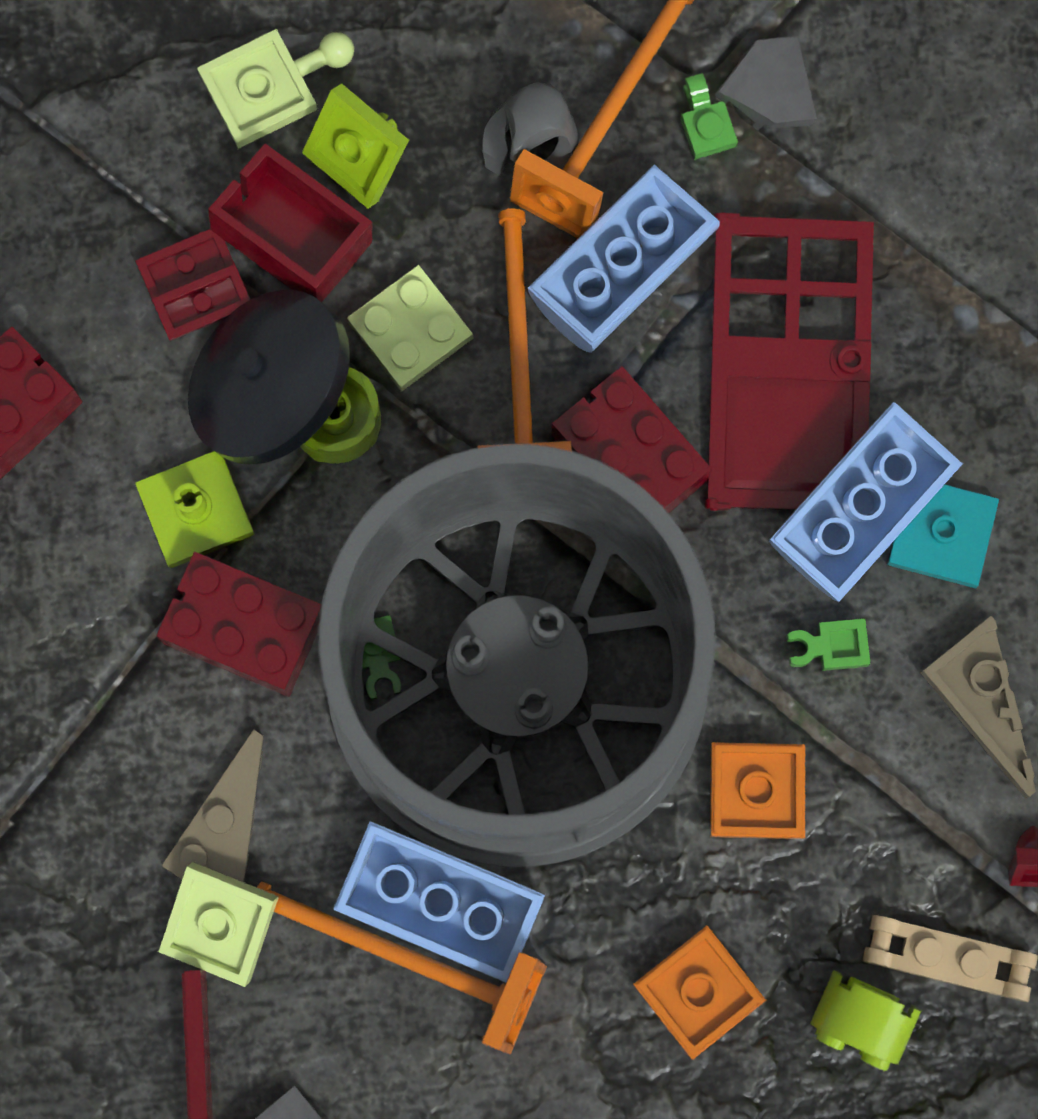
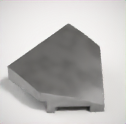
M798 37L757 40L740 57L736 67L714 95L719 100L724 101L725 104L730 101L751 118L752 127L757 131L765 124L770 128L809 126L817 119Z

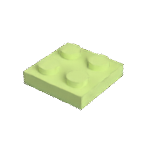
M419 265L347 317L349 325L401 391L405 390L473 339V333Z
M192 862L186 867L159 952L245 987L251 981L279 896Z

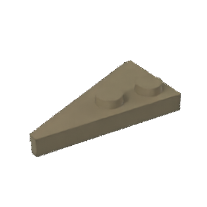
M990 616L923 670L921 674L1025 799H1027L1036 792L1033 781L1035 775L1031 759H1028L1021 734L1023 728L1014 692L1009 686V672L1006 660L1002 658L996 634L997 624L995 619Z
M253 729L162 864V867L183 879L186 867L194 862L241 882L245 881V873L249 861V844L252 837L256 809L259 769L261 770L263 756V735Z

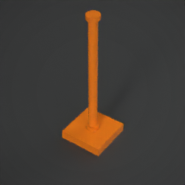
M694 0L667 1L563 169L523 149L514 165L510 202L576 238H579L598 220L604 192L578 178L685 5L692 4Z
M505 209L499 213V224L504 227L515 444L554 447L572 452L571 441L533 443L522 226L526 223V215L521 209ZM479 445L478 448L495 445Z
M263 881L257 886L261 890L279 896L274 909L275 913L492 1004V1010L495 1012L482 1043L502 1052L512 1053L547 968L538 959L519 952L507 983H502L499 987L271 890L272 886Z

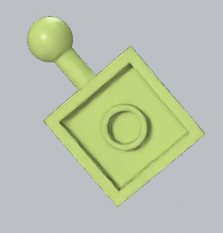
M277 29L197 69L239 149L318 110L316 102L302 77L325 65L333 68L347 65L353 58L354 45L347 35L341 32H332L321 40L319 49L293 61Z

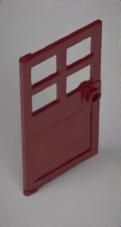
M715 213L714 217L720 221V226L715 231L708 457V465L712 470L708 478L705 509H710L711 511L730 510L731 508L796 510L869 429L874 222L742 217L736 213ZM732 236L787 238L786 280L731 278ZM801 239L856 241L855 283L800 281ZM730 293L785 295L784 338L729 336ZM800 296L855 298L854 340L799 339Z

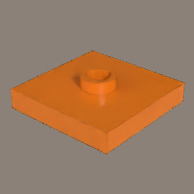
M712 742L710 837L804 839L805 744Z
M707 925L633 984L691 1060L696 1058L766 1001Z

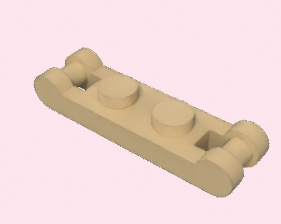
M872 915L870 929L874 930L870 948L865 947L863 962L1018 1001L1029 1002L1031 988L1027 987L1030 969L1035 970L1038 955L901 922L888 917ZM892 935L904 938L901 955L889 952ZM999 962L1012 965L1008 982L995 979Z

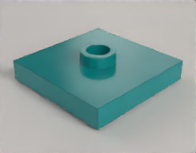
M943 485L893 541L887 565L977 588L999 499Z

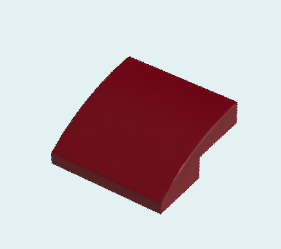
M211 229L135 260L169 341L226 318L234 310L250 300L224 239L215 234Z

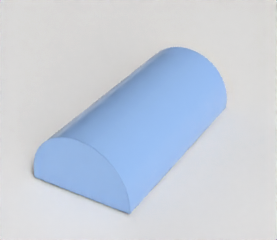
M653 165L528 287L529 294L544 316L567 339L582 350L593 352L719 228L720 221L656 165Z
M892 402L769 539V542L808 581L827 596L839 602L959 469L962 463L895 402Z
M370 821L333 910L507 983L519 952L522 953L545 894Z

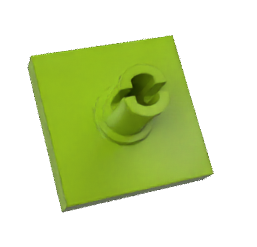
M341 83L330 91L302 153L369 209L379 201L409 139L397 130V124L392 118L386 121L388 118L387 114L382 112L376 113Z
M215 451L135 483L170 569L189 562L194 551L206 555L255 535L225 459Z

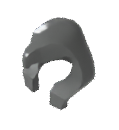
M536 82L521 88L493 111L484 130L482 150L485 161L484 167L499 176L501 175L508 153L505 134L510 129L512 139L510 160L516 161L523 149L529 151L558 136V143L554 152L545 161L563 169L579 144V134L562 93L551 84Z

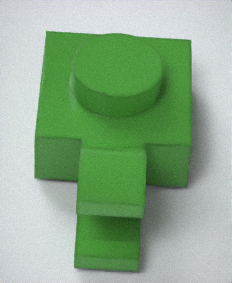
M703 73L685 78L687 85H684L683 88L691 111L681 115V122L694 160L735 148L738 141L725 102L722 101L711 105Z

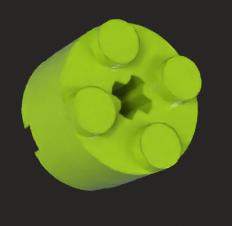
M351 367L348 369L342 394L336 404L340 412V418L331 420L329 416L321 428L307 442L300 446L315 461L326 463L349 462L362 456L377 442L381 427V411L375 388L368 377Z
M833 970L810 1022L811 1025L817 1028L815 1032L817 1035L816 1039L841 1051L845 1043L860 1050L858 1054L861 1055V1060L884 1071L888 1070L890 1063L899 1064L921 1010L911 1004L908 1012L903 1011L904 1005L899 1003L900 998L854 977H850L847 985L841 983L843 977L841 972Z

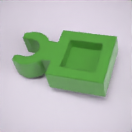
M390 615L374 619V623L378 628L395 637ZM368 642L364 646L362 670L369 668L371 673L366 682L368 696L371 700L377 699L375 684L380 679L391 681L394 693L399 694L401 692L400 679L395 672L389 669L388 663L400 661L401 659Z
M865 619L821 622L817 625L818 636H812L803 630L792 631L786 636L787 642L800 641L806 647L805 655L789 659V665L792 667L806 666L813 658H821L822 671L868 667L870 665Z

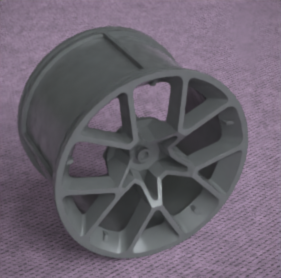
M529 444L495 445L450 455L423 467L384 494L357 524L338 555L324 595L319 627V655L331 720L346 762L361 787L394 823L418 840L460 859L502 867H536L561 863L584 856L612 843L647 818L665 799L679 780L692 756L704 720L715 654L714 615L703 570L688 540L666 510L642 487L622 473L599 461L567 450ZM533 519L560 524L580 531L594 540L596 545L595 554L571 612L561 611L554 605L538 598L509 596L504 593L515 530L521 521ZM495 520L500 523V532L490 585L484 588L438 551L435 543L441 538L463 528ZM617 554L640 577L656 602L655 609L590 618L588 616L589 607L611 555ZM419 558L426 561L477 604L476 609L459 625L451 640L449 650L439 660L386 633L374 623V612L389 585L413 559ZM663 627L669 635L673 662V687L669 703L661 708L592 704L585 690L588 676V655L584 639L592 636ZM368 642L379 646L427 673L425 679L373 711H369L366 708L362 682L364 646ZM437 691H451L461 710L474 723L480 726L482 743L432 791L427 792L402 775L393 766L377 740V729ZM594 721L661 725L662 731L642 766L623 782H620L592 727V723ZM561 722L576 728L604 784L606 792L585 803L557 812L525 815L510 755L511 747L518 737L543 733ZM494 759L497 764L509 816L483 813L457 806L445 800L487 760Z

